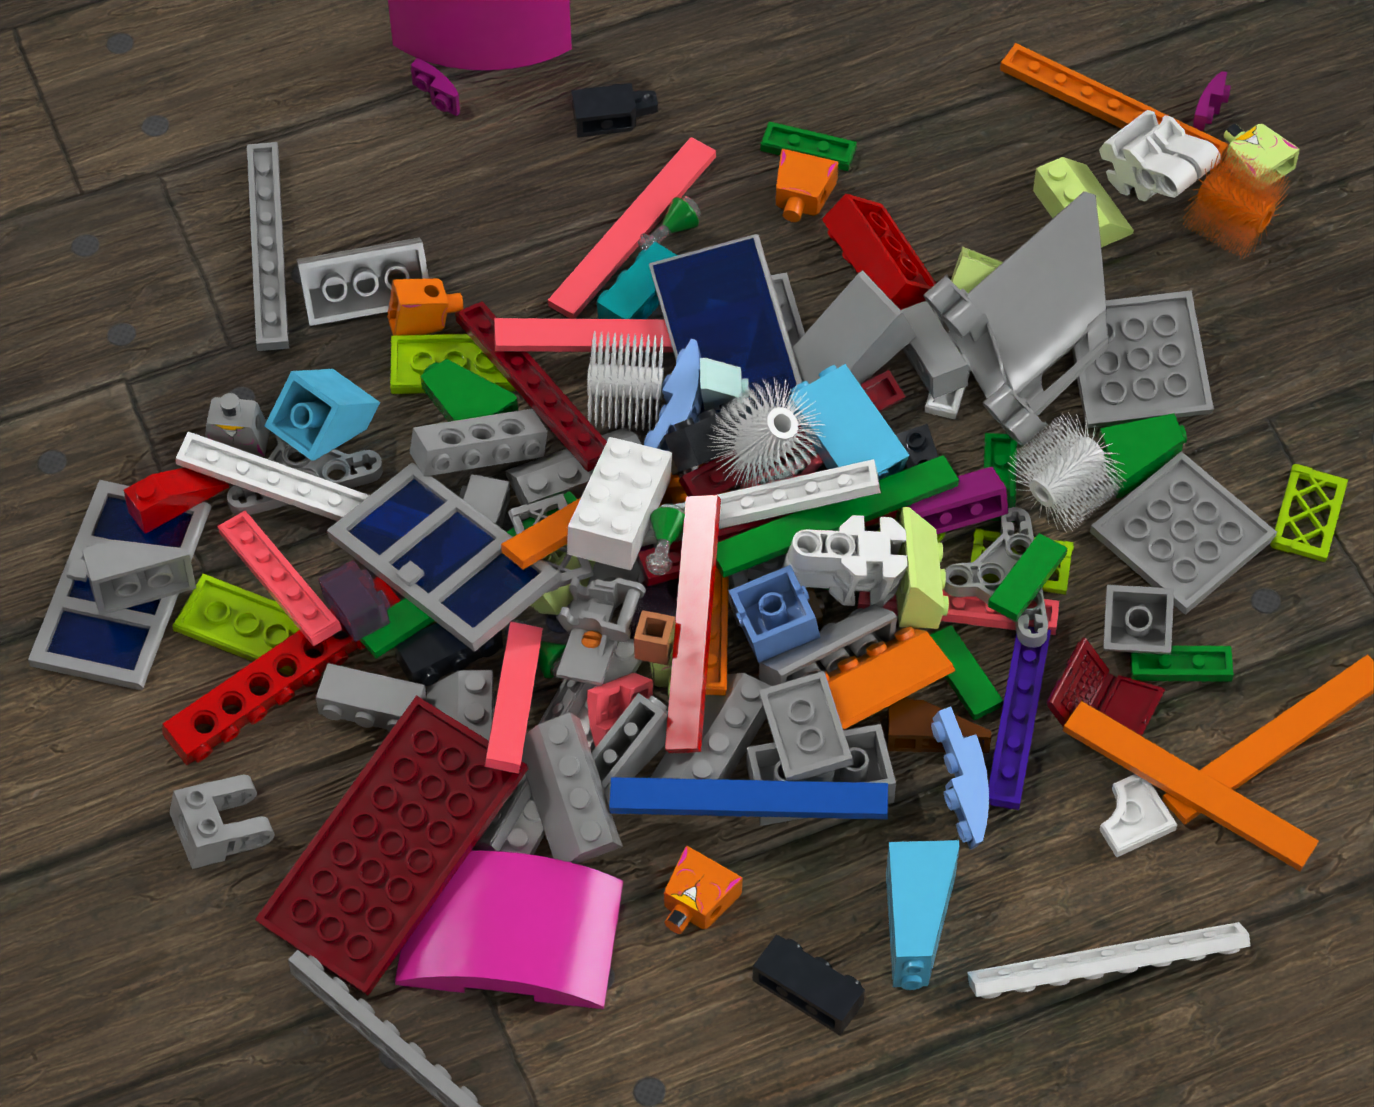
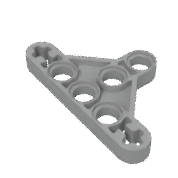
M275 435L277 446L268 458V460L348 488L372 483L378 480L383 473L381 457L372 450L346 454L333 449L313 461L305 457L301 462H291L288 459L289 456L299 451L277 435ZM370 463L372 469L366 470L363 464ZM351 466L354 467V475H351ZM336 469L346 473L339 480H332L328 477V474ZM236 485L232 486L227 493L229 509L235 515L245 510L249 515L290 505L260 494V500H257L255 492ZM244 496L247 502L241 504L238 498Z
M1018 507L1008 508V514L1001 516V536L974 562L956 563L946 568L944 590L953 597L976 596L988 604L989 598L1022 556L1013 553L1011 548L1016 545L1028 548L1034 540L1031 518L1028 512ZM1011 521H1017V524L1020 526L1019 533L1014 534V524ZM991 573L997 575L1000 580L997 583H987L983 580L982 576ZM960 575L967 582L963 585H955L949 579L952 576ZM1042 588L1033 599L1037 606L1026 608L1017 622L1012 620L1015 622L1018 640L1027 647H1039L1047 639L1048 620ZM1034 619L1033 624L1034 630L1037 632L1036 634H1032L1031 630L1028 629L1029 620Z

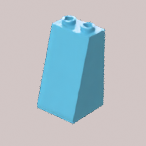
M846 364L839 368L832 365L819 374L820 378L811 384L808 381H804L791 390L793 394L791 402L794 399L795 404L800 397L802 398L795 408L804 403L794 412V415L810 405V407L796 416V418L803 414L810 416L804 418L803 420L806 421L800 423L823 424L801 426H804L803 429H819L809 430L814 431L812 433H805L807 436H810L808 437L810 440H817L814 441L816 442L815 444H812L827 469L874 459L879 480L903 471L909 457L908 452Z
M959 840L889 842L886 884L893 987L916 990L922 986L929 985L955 881L960 847Z

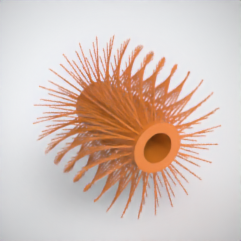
M1231 151L1226 162L1224 159L1221 166L1217 164L1215 169L1214 165L1213 172L1210 169L1208 176L1206 173V179L1202 182L1201 187L1194 189L1199 190L1198 194L1195 195L1197 198L1189 206L1196 201L1197 204L1191 208L1194 210V217L1197 215L1196 219L1198 218L1200 222L1203 218L1204 220L1206 219L1204 225L1207 222V225L1209 224L1211 228L1214 224L1215 226L1217 225L1215 231L1217 229L1219 231L1222 227L1220 233L1222 232L1221 236L1224 232L1225 234L1227 233L1226 237L1229 235L1225 244L1228 246L1229 243L1227 242L1232 240L1234 246L1238 239V242L1240 241L1239 246L1243 241L1241 247L1243 246L1244 249L1246 244L1248 247L1251 240L1253 242L1254 238L1255 240L1257 238L1258 241L1260 233L1262 238V232L1266 231V227L1272 217L1277 216L1274 215L1275 210H1277L1274 203L1279 201L1280 194L1278 197H1275L1274 194L1276 191L1278 192L1280 186L1277 188V184L1274 188L1278 179L1274 183V181L1272 182L1273 177L1267 185L1268 181L1266 182L1270 173L1267 175L1266 172L1261 182L1258 180L1261 176L1260 174L1256 179L1258 173L1255 177V173L1251 177L1253 173L1251 170L1248 174L1247 172L1245 173L1247 167L1244 171L1243 169L1247 162H1243L1240 165L1238 163L1239 157L1236 158L1235 162L1237 161L1233 168L1234 164L1232 165L1236 156H1233ZM1198 220L1196 221V223H1195V221H1194L1192 225H1193V226H1194V225L1196 226ZM1209 226L1207 227V229H1206V227H1205L1203 231H1204V232H1205V231L1207 232Z

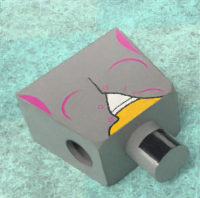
M233 393L224 394L221 398L214 397L211 399L205 438L265 457L270 430L264 427L266 419L258 402L239 399Z

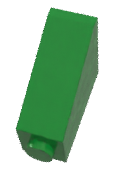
M448 359L429 365L420 376L422 389L448 422L519 411L517 397L512 392Z
M1175 413L1100 428L1099 439L1101 438V440L1098 442V445L1102 444L1100 446L1102 451L1105 453H1118L1104 454L1105 457L1118 461L1116 463L1109 462L1110 464L1104 462L1116 472L1110 471L1111 474L1107 472L1108 476L1116 480L1112 476L1114 475L1119 479L1117 482L1114 481L1118 489L1116 490L1113 487L1116 499L1123 498L1140 486L1182 451L1183 444L1187 442V435L1184 426L1178 424Z

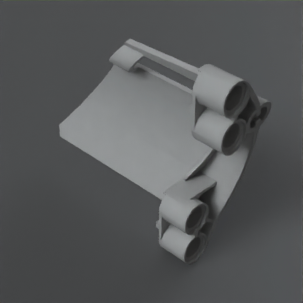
M1085 191L969 293L963 288L960 290L946 274L923 295L928 304L947 325L951 334H953L961 353H965L968 357L971 371L987 398L983 402L984 407L1001 424L1005 433L1022 447L1047 426L1046 421L1042 422L1038 415L1109 347L1096 195ZM1088 335L1089 352L1044 391L1042 388V374Z

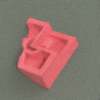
M633 672L602 684V686L587 690L588 716L595 748L638 693L647 699L651 695L653 696L652 679Z

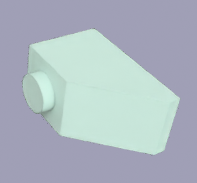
M700 358L701 393L705 410L713 408L720 410L719 405L735 398L737 399L743 393L745 397L747 396L744 390H749L748 378H742L741 367L708 358Z

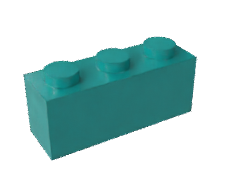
M654 242L647 250H642L637 256L635 263L628 270H623L619 274L616 283L609 290H604L598 297L596 303L598 319H647L660 305L649 263L678 255L657 242ZM685 271L665 276L670 293L685 279Z

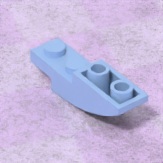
M690 339L686 348L681 349L677 356L674 370L663 381L662 392L666 404L660 410L659 421L654 430H650L647 433L644 441L645 446L670 452L664 436L676 431L674 424L692 418L694 423L698 421L697 415L700 414L703 399L700 382V358L702 357L697 340Z
M949 707L936 713L932 718L934 723L931 724V728L938 743L942 742L945 749L944 762L948 772L955 774L956 777L945 785L944 798L948 808L951 811L954 810L959 823L956 824V828L963 843L967 842L971 850L983 842L987 826L989 809L987 770L977 735L963 738L953 710Z

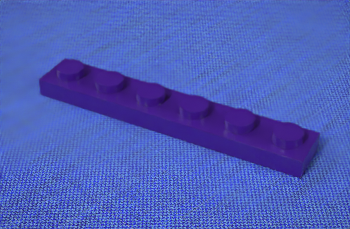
M1028 626V629L1031 630L1032 634L1037 633L1035 632L1034 627ZM1048 630L1047 639L1044 644L1034 648L1023 645L1018 640L1016 633L988 785L989 805L1019 810L1051 630Z

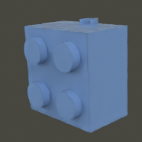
M791 565L728 590L736 618L739 620V624L748 639L758 663L820 638L816 617L807 600L809 599L808 592L804 585L800 586Z

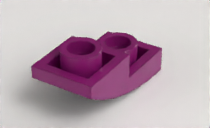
M416 58L410 65L412 84L421 91L429 92L431 94V104L437 109L458 116L460 113L459 93L454 85L435 67Z
M1221 71L1203 91L1196 107L1192 127L1204 132L1205 124H1212L1213 114H1220L1221 103L1228 104L1231 85H1225L1227 72Z

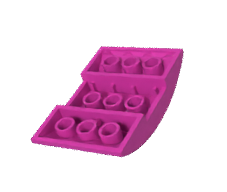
M388 0L393 46L407 54L433 64L466 70L513 69L544 62L572 49L570 0Z
M470 851L401 949L395 985L465 993L466 987L534 995V1001L604 1009L623 880L586 866L543 856L502 851Z

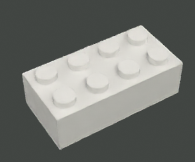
M609 437L568 525L567 554L631 571L651 526L650 515L655 509L659 508L671 481L672 452Z

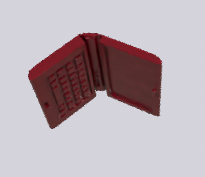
M1083 637L1077 643L1066 664L1067 667L1063 675L1057 681L1047 700L1048 708L1064 728L1074 710L1083 701L1142 736L1165 689L1120 675L1116 678L1108 673L1109 668L1089 641Z

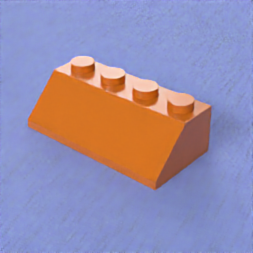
M913 627L903 628L894 634V639L886 643L884 641L874 643L866 648L867 653L858 658L855 656L848 657L837 664V669L829 673L825 671L843 730L955 671L951 661L927 631Z

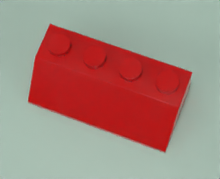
M845 194L822 218L829 229L827 231L828 235L843 250V258L853 265L857 273L863 270L900 310L926 301L923 295L936 282L883 204Z

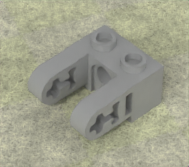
M238 775L173 791L169 813L192 869L225 861L228 855L259 848L273 840L275 834L267 817L261 816L223 824L218 811L245 805L256 797L257 791L250 776Z

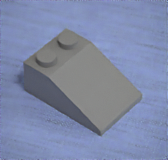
M112 540L97 542L90 547L82 549L99 615L196 589L190 553L186 548Z

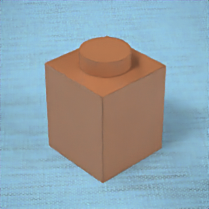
M642 610L634 636L635 659L668 666L674 645V616Z

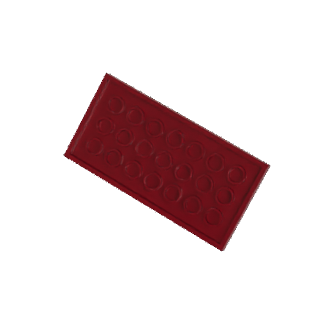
M416 695L255 918V921L309 957L311 955L315 957L324 968L369 996L529 769L527 764L521 761L519 774L484 767L489 740Z

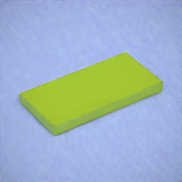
M468 334L391 336V394L425 393L422 389L420 376L429 365L436 362L440 363L445 359L508 391H517Z
M202 574L196 584V589L192 591L172 625L175 632L250 661H255L299 631V628L276 601L206 574ZM284 666L278 670V672L289 676L294 674L293 669L289 666Z

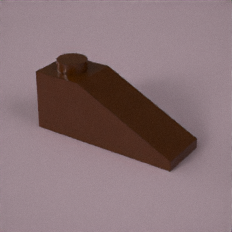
M905 697L888 706V751L945 752L942 742L938 743L931 728V724L934 723L932 718L938 711L943 709L924 700H914L909 697ZM955 715L963 738L976 734L982 752L989 753L991 731Z

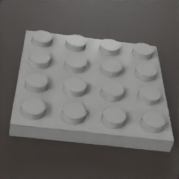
M1192 291L1106 300L1109 347L1077 377L1087 428L1119 425L1175 413L1176 418L1212 414L1214 407ZM1088 335L1072 348L1074 364L1089 352Z
M1182 451L1093 523L1090 529L1091 534L1152 587L1174 588L1173 605L1185 615L1269 545L1277 534V531Z

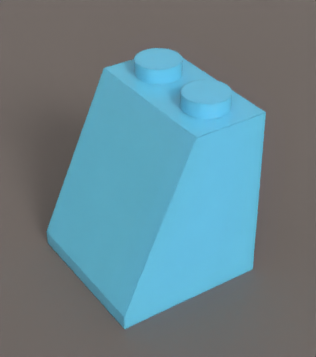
M334 369L291 371L264 427L313 461L367 430L380 402Z

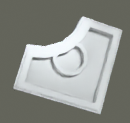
M1134 774L1113 784L1112 791L1116 799V809L1112 816L1100 825V832L1116 857L1176 831L1177 823L1151 783Z

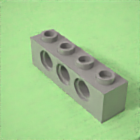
M533 409L413 427L410 454L424 477L544 457L548 431Z

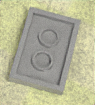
M825 671L759 690L786 781H799L854 764Z

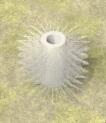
M594 331L587 381V395L589 396L588 421L591 423L593 401H595L594 420L597 427L600 396H602L601 424L603 427L606 399L609 397L608 427L610 429L614 408L613 397H616L615 429L618 427L620 403H622L621 422L623 430L627 398H629L628 425L630 430L634 398H636L635 428L637 429L640 399H643L642 430L644 431L647 399H649L648 423L650 431L653 416V399L656 400L655 420L657 424L659 421L660 400H662L663 336L660 343L658 367L655 364L657 354L656 335L654 336L652 367H649V334L645 350V367H643L642 335L639 345L638 366H635L637 357L636 335L633 341L631 366H629V333L625 348V365H622V333L619 340L617 360L616 333H614L611 364H609L610 338L608 335L603 364V335L601 333L598 352L596 353V332Z
M769 384L766 389L768 392L767 399L769 394L771 408L764 399V394L762 395L763 388L762 392H760V388L757 391L762 397L761 404L763 399V406L760 405V402L758 403V399L756 400L757 392L756 396H754L755 393L753 394V392L749 391L750 400L745 395L741 396L736 401L737 405L732 404L730 408L731 413L735 414L734 416L740 420L734 421L731 418L733 416H730L726 409L724 410L726 414L724 417L731 421L729 423L735 424L731 426H736L737 428H731L728 426L729 424L720 420L719 422H723L724 426H726L724 428L731 429L727 431H733L734 433L728 434L723 431L726 429H719L721 431L719 433L726 434L724 436L729 437H719V439L714 440L722 438L735 439H722L721 441L723 442L713 443H732L726 445L735 444V446H707L731 449L728 450L731 453L729 452L724 455L732 454L735 456L721 467L739 456L728 469L736 463L738 465L741 461L742 464L739 468H742V473L747 465L744 472L745 475L747 471V486L751 471L750 464L753 466V481L757 477L755 469L758 465L759 476H762L763 484H766L765 473L764 477L762 474L761 464L765 468L766 473L768 472V478L770 477L769 483L770 480L775 482L774 477L771 476V469L769 472V465L774 469V473L776 472L775 479L777 476L779 480L784 479L785 476L787 478L790 475L788 473L790 470L793 472L797 470L792 464L794 461L787 459L789 457L786 456V452L794 457L793 460L796 461V466L800 465L799 467H801L800 463L803 460L800 461L799 456H794V450L791 448L796 449V452L799 451L807 462L810 458H806V452L799 450L801 448H798L796 444L803 445L811 453L812 449L807 446L809 444L802 443L807 441L800 442L798 439H807L810 441L808 443L812 442L815 444L816 442L812 441L814 439L810 440V438H807L810 436L800 435L802 433L797 432L812 433L814 431L809 430L819 429H798L804 428V426H798L823 425L800 423L803 422L801 420L807 418L804 416L806 414L801 415L803 417L799 419L795 417L810 407V405L793 415L804 403L790 411L789 409L792 406L790 404L791 399L784 408L786 401L783 395L781 408L779 406V391H776L775 398H777L776 408L773 403V395L770 396V390H768ZM751 398H753V399L755 400V402H756V403H755V408H754V404H753V407H752V403L750 404ZM745 404L751 408L752 415L746 412ZM744 411L742 414L746 415V419L740 417L738 413ZM780 457L786 460V463H788L787 467L782 465ZM774 461L780 464V468H782L781 474L780 469L779 472L777 471V465L775 468Z
M1065 422L1063 424L1066 426L1067 432L1062 424L1059 426V428L1065 431L1067 437L1058 427L1056 428L1058 432L1055 429L1053 430L1055 433L1047 432L1046 436L1048 439L1044 436L1040 444H1037L1039 447L1036 446L1034 448L1031 445L1033 449H1030L1029 455L1025 454L1032 464L1027 462L1024 457L1025 455L1021 457L1027 462L1026 465L1029 466L1028 468L1024 464L1022 465L1029 472L1027 476L1016 469L1017 473L1030 481L1028 482L1023 479L1024 483L1029 484L1023 485L1030 487V490L1022 491H1031L1033 495L1030 497L1034 496L1041 503L1040 515L1042 505L1046 507L1047 519L1049 509L1052 514L1050 507L1055 512L1056 519H1059L1058 513L1061 515V512L1065 515V518H1068V514L1066 515L1067 512L1070 514L1068 508L1078 518L1077 513L1081 516L1085 508H1088L1087 504L1088 506L1091 504L1094 507L1092 504L1094 500L1092 499L1097 500L1094 493L1099 499V496L1107 493L1105 489L1109 492L1113 486L1106 480L1107 478L1104 475L1114 485L1116 484L1112 480L1113 478L1104 473L1107 471L1111 474V470L1106 468L1110 467L1104 462L1108 464L1112 462L1105 460V458L1112 459L1105 457L1104 454L1118 453H1105L1100 448L1102 444L1098 445V442L1096 443L1093 440L1094 432L1092 439L1089 438L1087 422L1085 434L1083 432L1084 437L1081 435L1079 427L1077 428L1076 426V431L1074 430L1071 422L1069 425L1074 433L1070 430V427H1067ZM1042 444L1047 448L1048 453L1043 449ZM1102 480H1105L1110 486H1107ZM1077 499L1081 502L1083 508L1078 504ZM1070 514L1071 518L1075 520L1076 517Z

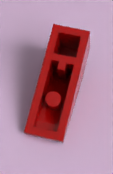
M184 467L151 474L123 491L128 512L146 534L229 488L228 482Z

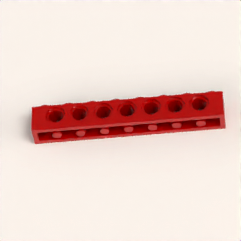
M376 577L329 609L340 622L341 631L348 634L347 638L340 640L330 636L313 646L300 630L164 722L162 724L164 738L186 766L193 761L197 763L203 761L213 752V747L222 741L226 744L239 735L240 729L248 723L253 725L261 721L267 715L268 709L276 704L281 706L293 698L295 691L303 685L309 687L321 678V673L325 671L328 663L340 666L348 659V654L357 648L360 650L365 649L366 647L357 638L355 630L369 621L362 620L359 615L368 612L377 617L401 600L385 581ZM309 649H316L322 655L317 658H310L305 652ZM284 666H289L295 673L292 676L284 677L278 673V670ZM255 686H262L268 692L258 696L250 690ZM227 705H236L240 708V711L236 714H227L223 708ZM205 723L211 725L213 730L209 733H200L195 728Z

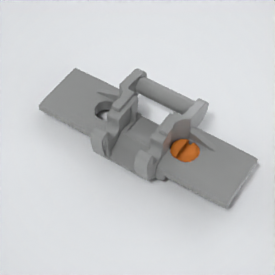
M637 558L631 571L595 562L593 568L594 576L590 577L587 587L580 584L579 578H572L569 586L573 596L570 610L567 607H562L559 614V621L563 629L570 632V636L556 677L602 686L618 642H627L630 638L631 632L629 627L639 598L644 597L645 587L638 583L641 569ZM623 603L617 624L610 623L616 604Z

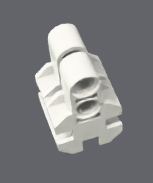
M1146 110L1109 138L1099 149L1101 158L1112 162L1115 169L1106 171L1110 183L1119 193L1127 196L1134 187L1137 198L1142 201H1147L1156 193L1175 198L1196 182L1197 179L1214 168L1215 162L1217 165L1221 155L1220 153L1218 154V149L1211 142L1185 134V130L1173 117L1165 115L1162 117V122L1158 125L1155 112Z
M852 515L839 527V531L800 530L792 539L782 568L791 565L800 586L829 588V593L842 605L854 606V591L870 592V606L875 604L883 607L894 597L908 567L907 555H897L902 543L906 542V530L892 517H880V532L865 531L864 516Z

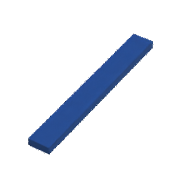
M611 777L609 810L610 814L888 820V783Z

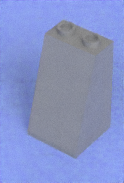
M862 270L792 349L802 382L808 381L811 384L820 378L819 374L832 365L839 368L846 364L859 384H862L917 336L902 311Z

